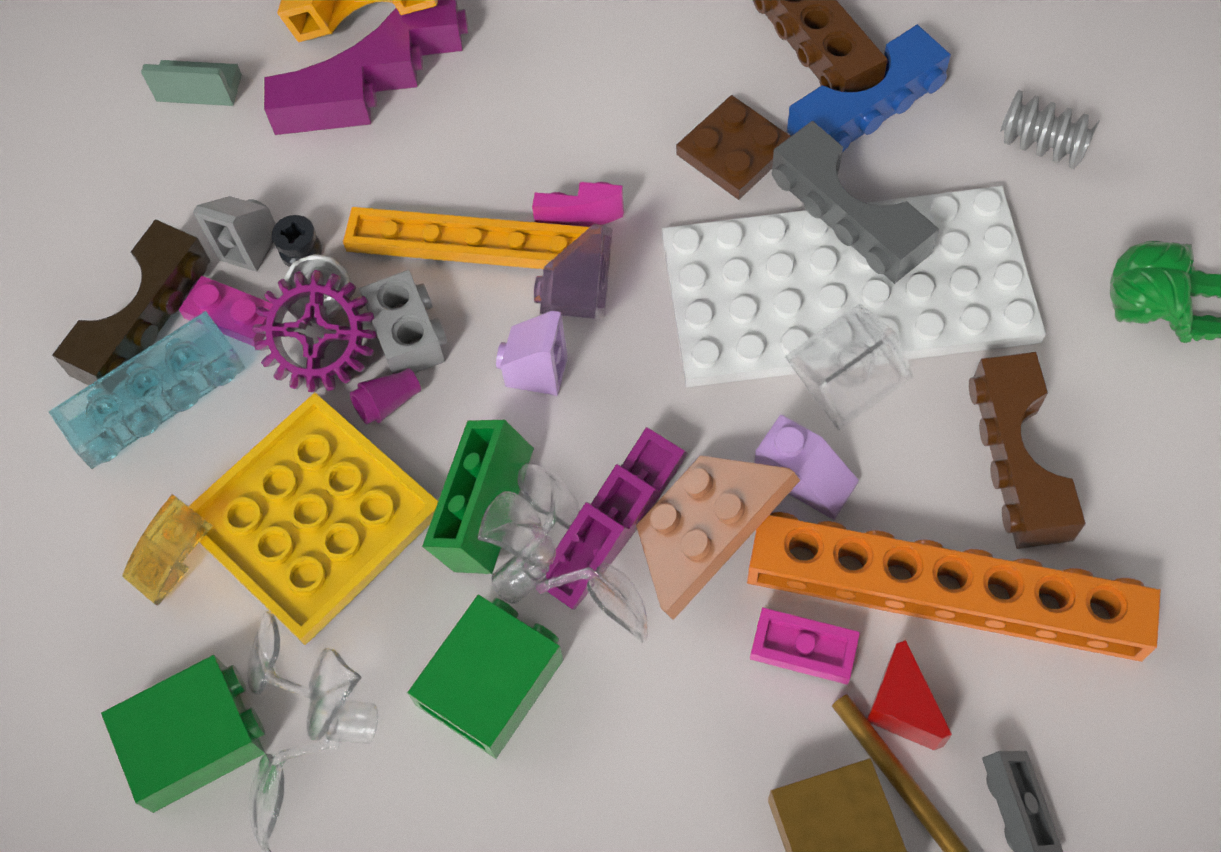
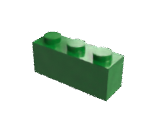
M505 419L467 420L422 545L424 549L456 573L493 574L534 450Z

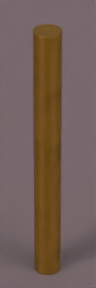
M845 694L832 704V708L942 851L970 852L849 695Z

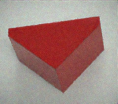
M904 640L896 644L889 658L867 720L874 726L929 749L937 750L944 747L952 733L907 641Z

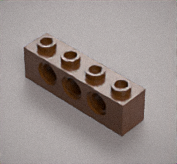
M753 0L758 12L768 17L773 23L778 36L782 40H787L796 51L800 63L804 67H809L818 78L820 86L823 85L840 92H860L876 86L884 79L888 59L837 0Z

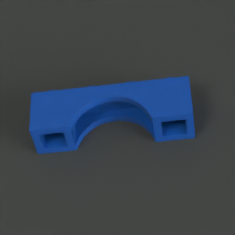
M917 24L886 44L884 56L888 60L884 79L879 84L860 92H840L821 85L789 106L787 133L792 136L808 123L814 121L843 146V153L851 142L864 134H872L880 127L883 121L894 114L904 113L918 98L926 93L932 94L936 92L947 79L946 72L951 54Z

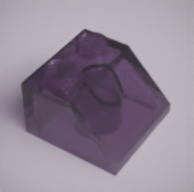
M593 224L544 266L543 276H537L534 285V303L541 304L540 314L557 311L561 312V316L593 319L605 317L613 228Z

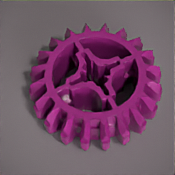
M319 270L313 271L311 284H308L304 273L296 272L294 274L295 288L287 280H279L278 286L283 295L279 297L277 294L267 291L264 296L273 303L270 310L260 306L256 308L255 312L260 316L267 317L266 325L254 324L252 326L253 332L266 334V340H261L254 344L255 350L265 351L270 349L271 353L263 358L261 361L264 367H271L279 363L280 365L273 377L280 381L291 372L290 388L299 389L304 378H306L308 392H317L319 379L322 378L323 385L327 391L335 390L336 382L334 375L337 374L343 383H350L352 378L346 368L350 365L354 370L362 372L365 366L356 359L358 353L366 356H372L374 353L372 348L362 346L363 338H377L376 331L370 329L363 330V324L374 320V313L365 312L359 314L358 311L366 306L368 299L365 296H359L351 301L350 298L356 290V286L351 282L344 285L338 291L341 277L337 274H331L326 285H324L323 273ZM324 295L334 298L344 308L349 318L350 326L333 325L327 318V307L324 306ZM310 296L309 303H306L305 312L301 319L296 322L282 323L286 312L294 303ZM316 320L317 325L337 332L335 334L325 333L323 338L317 337L319 342L314 344L312 337L294 331L296 329L306 330L308 325L313 327L311 322ZM281 337L296 338L303 346V357H307L306 368L300 366L289 357L283 347ZM349 340L342 356L329 366L321 368V359H324L327 346L334 341Z

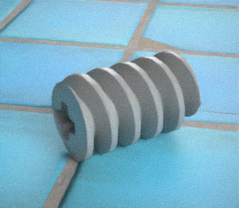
M1018 90L1001 127V131L1004 130V143L1010 145L1018 136H1021L1020 149L1026 151L1034 142H1037L1036 155L1040 157L1050 148H1053V161L1059 163L1068 153L1070 154L1069 167L1075 169L1081 163L1099 121L1092 129H1089V115L1083 114L1075 123H1072L1071 108H1066L1059 117H1056V103L1050 102L1043 111H1039L1038 96H1034L1027 105H1023V91Z

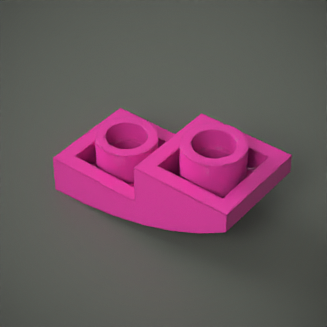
M580 182L578 196L566 195L561 192H535L532 204L534 222L596 227L613 222L624 215L623 185H612L607 182Z

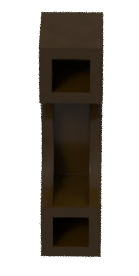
M156 219L131 250V254L141 269L140 287L133 300L121 311L107 318L78 320L52 354L54 359L70 377L111 397L118 387L129 379L137 361L145 350L155 343L159 331L170 316L179 310L183 298L194 283L199 280L201 275L204 276L210 263V259L197 237Z

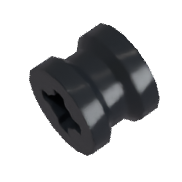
M289 215L280 219L274 225L272 240L283 263L288 267L301 258L313 254L321 255L322 245L316 235L313 224L305 216Z

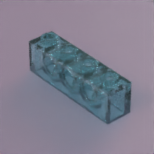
M205 311L48 412L73 450L93 469L101 463L114 459L122 449L139 438L152 434L160 424L177 413L190 409L200 398L218 386L228 384L238 373L246 368L233 346ZM192 365H195V366L192 367L191 369L186 370L188 367H190V366H192ZM153 390H156L154 393H152L151 395L147 396L148 393H150V392L153 391ZM114 415H117L114 419H112L111 421L107 422L111 417H113Z

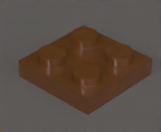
M730 95L676 144V155L733 197L740 200L772 170L774 149L791 136L742 101Z

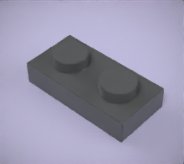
M998 751L983 757L982 760L987 772V786L1000 809L1005 824V838L1009 847L1014 852H1063L1027 751Z

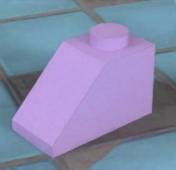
M550 311L511 327L507 343H500L496 358V367L502 370L506 387L558 396L568 358L561 312Z
M781 414L756 449L754 463L790 468L795 472L800 482L791 490L789 495L833 520L836 519L859 481L821 436Z

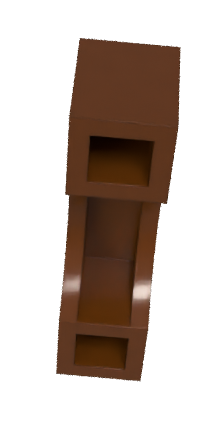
M1036 352L982 358L974 377L969 379L971 402L973 405H979L982 416L979 423L981 441L984 446H990L993 458L990 465L991 480L995 489H1001L1005 503L1002 506L1003 526L1007 533L1013 534L1016 549L1073 542L1086 524L1073 479L1056 475L1041 467L1029 455L1022 441L1021 424L1038 413L1048 394Z

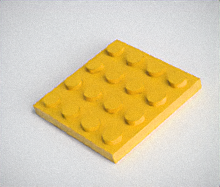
M314 392L175 519L301 643L306 645L430 525L438 501Z

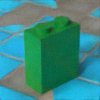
M478 594L408 690L407 694L415 706L497 759L564 659L561 647L557 644L559 638L552 631L538 623H535L531 628L517 619L518 612L508 603L499 598H494L490 602Z
M212 655L101 712L136 804L154 813L265 754L259 737L265 735L264 727L252 707L246 710L240 694L246 692V686L234 665L226 667L215 655Z

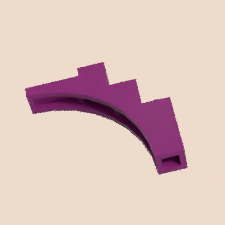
M438 0L437 6L401 15L397 8H395L378 28L354 46L334 57L297 71L264 77V111L274 134L282 135L371 125V108L377 107L376 92L418 87L417 70H423V55L463 51L462 34L469 33L466 10H458L456 0Z

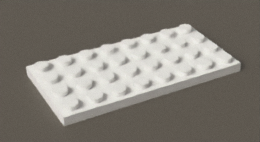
M1003 186L867 202L868 204L883 206L907 201L939 228L933 253L895 284L884 274H878L873 271L866 259L852 246L843 244L831 227L820 218L810 215L807 210L662 228V242L686 388L1042 343L1046 333Z

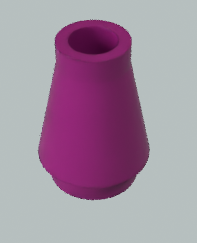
M407 368L398 373L358 383V388L350 392V398L357 414L365 424L373 421L381 423L408 399L421 392V386L414 372Z

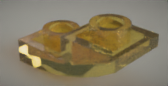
M171 494L140 537L126 564L122 577L152 603L159 606L189 570V567L183 561L213 525L180 498Z

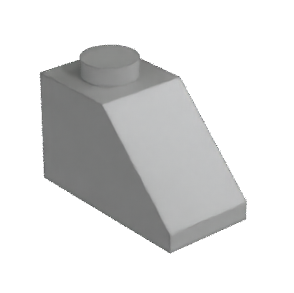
M232 196L197 205L193 213L219 261L257 272L273 244L272 230L276 223L269 208L254 199L245 201Z

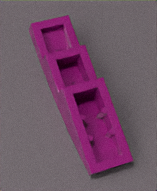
M646 427L621 466L615 465L592 503L585 502L534 583L572 610H575L637 530L636 525L657 502L688 453Z

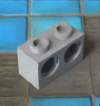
M409 270L359 288L361 295L368 299L366 304L367 311L374 313L375 318L372 320L392 374L407 368L417 373L445 362L440 345L448 343L438 318L429 319L426 310L433 308L426 287L424 283L415 285ZM405 304L400 308H393L396 305ZM420 338V340L414 344H406L408 341L412 339Z

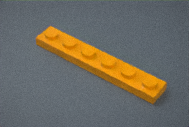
M352 207L343 244L346 252L600 274L605 230L604 228Z

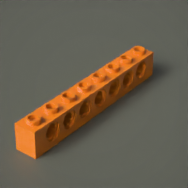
M785 512L771 513L756 529L747 584L1140 662L1157 648L1161 589L1145 587L1143 582L1136 579L1117 578L1115 580L1093 577L1091 572L1079 568H1068L1063 571L1045 568L1040 562L1032 559L1009 561L993 558L991 553L979 549H968L963 552L946 549L942 544L932 540H917L915 542L898 540L892 534L884 531L871 530L866 533L846 530V527L842 524L832 521H821L818 524L799 521L794 515ZM795 547H805L813 553L814 557L810 560H799L791 554L790 550ZM844 556L855 557L861 562L863 567L858 570L847 569L841 565L839 558ZM893 565L902 566L909 571L911 578L906 580L897 579L891 575L888 567ZM950 575L958 581L960 588L948 589L939 582L938 576ZM997 584L1007 590L1010 599L995 597L990 592L988 585ZM1039 594H1048L1054 597L1060 609L1046 607L1041 602ZM1095 603L1103 606L1108 611L1110 619H1102L1095 615L1090 604Z

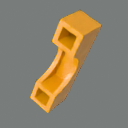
M281 0L277 14L298 42L332 34L344 18L367 4L390 2L395 5L401 15L437 6L438 0Z

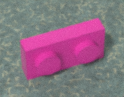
M201 275L179 308V311L184 319L254 346L256 342L263 340L266 334L253 332L252 326L254 324L266 325L267 317L260 316L255 312L256 308L260 306L270 310L273 303Z
M762 607L750 660L848 685L860 632Z

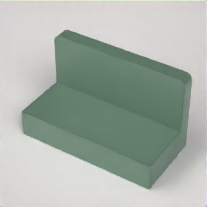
M161 60L159 65L144 64L141 70L156 102L233 106L242 76L238 64Z

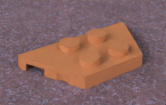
M700 455L639 521L636 527L661 609L671 619L674 620L800 482L794 471L785 467Z

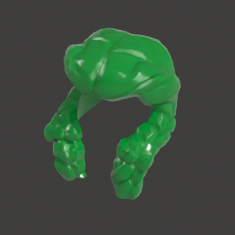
M1147 241L1134 245L1117 260L1111 274L1110 298L1115 310V319L1118 322L1124 321L1148 324L1159 319L1169 321L1171 330L1175 331L1176 336L1182 343L1191 342L1192 338L1195 341L1220 339L1221 317L1193 315V304L1190 296L1197 297L1201 295L1206 298L1214 296L1221 298V274H1207L1201 270H1195L1193 266L1192 244Z

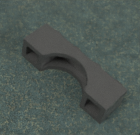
M811 121L774 149L772 176L782 190L790 191L804 204L810 215L820 218L831 227L843 244L852 246L866 259L873 271L878 274H884L891 282L897 283L933 253L939 228L907 201L881 206L865 203L850 195L841 185L837 176L843 146L814 121Z

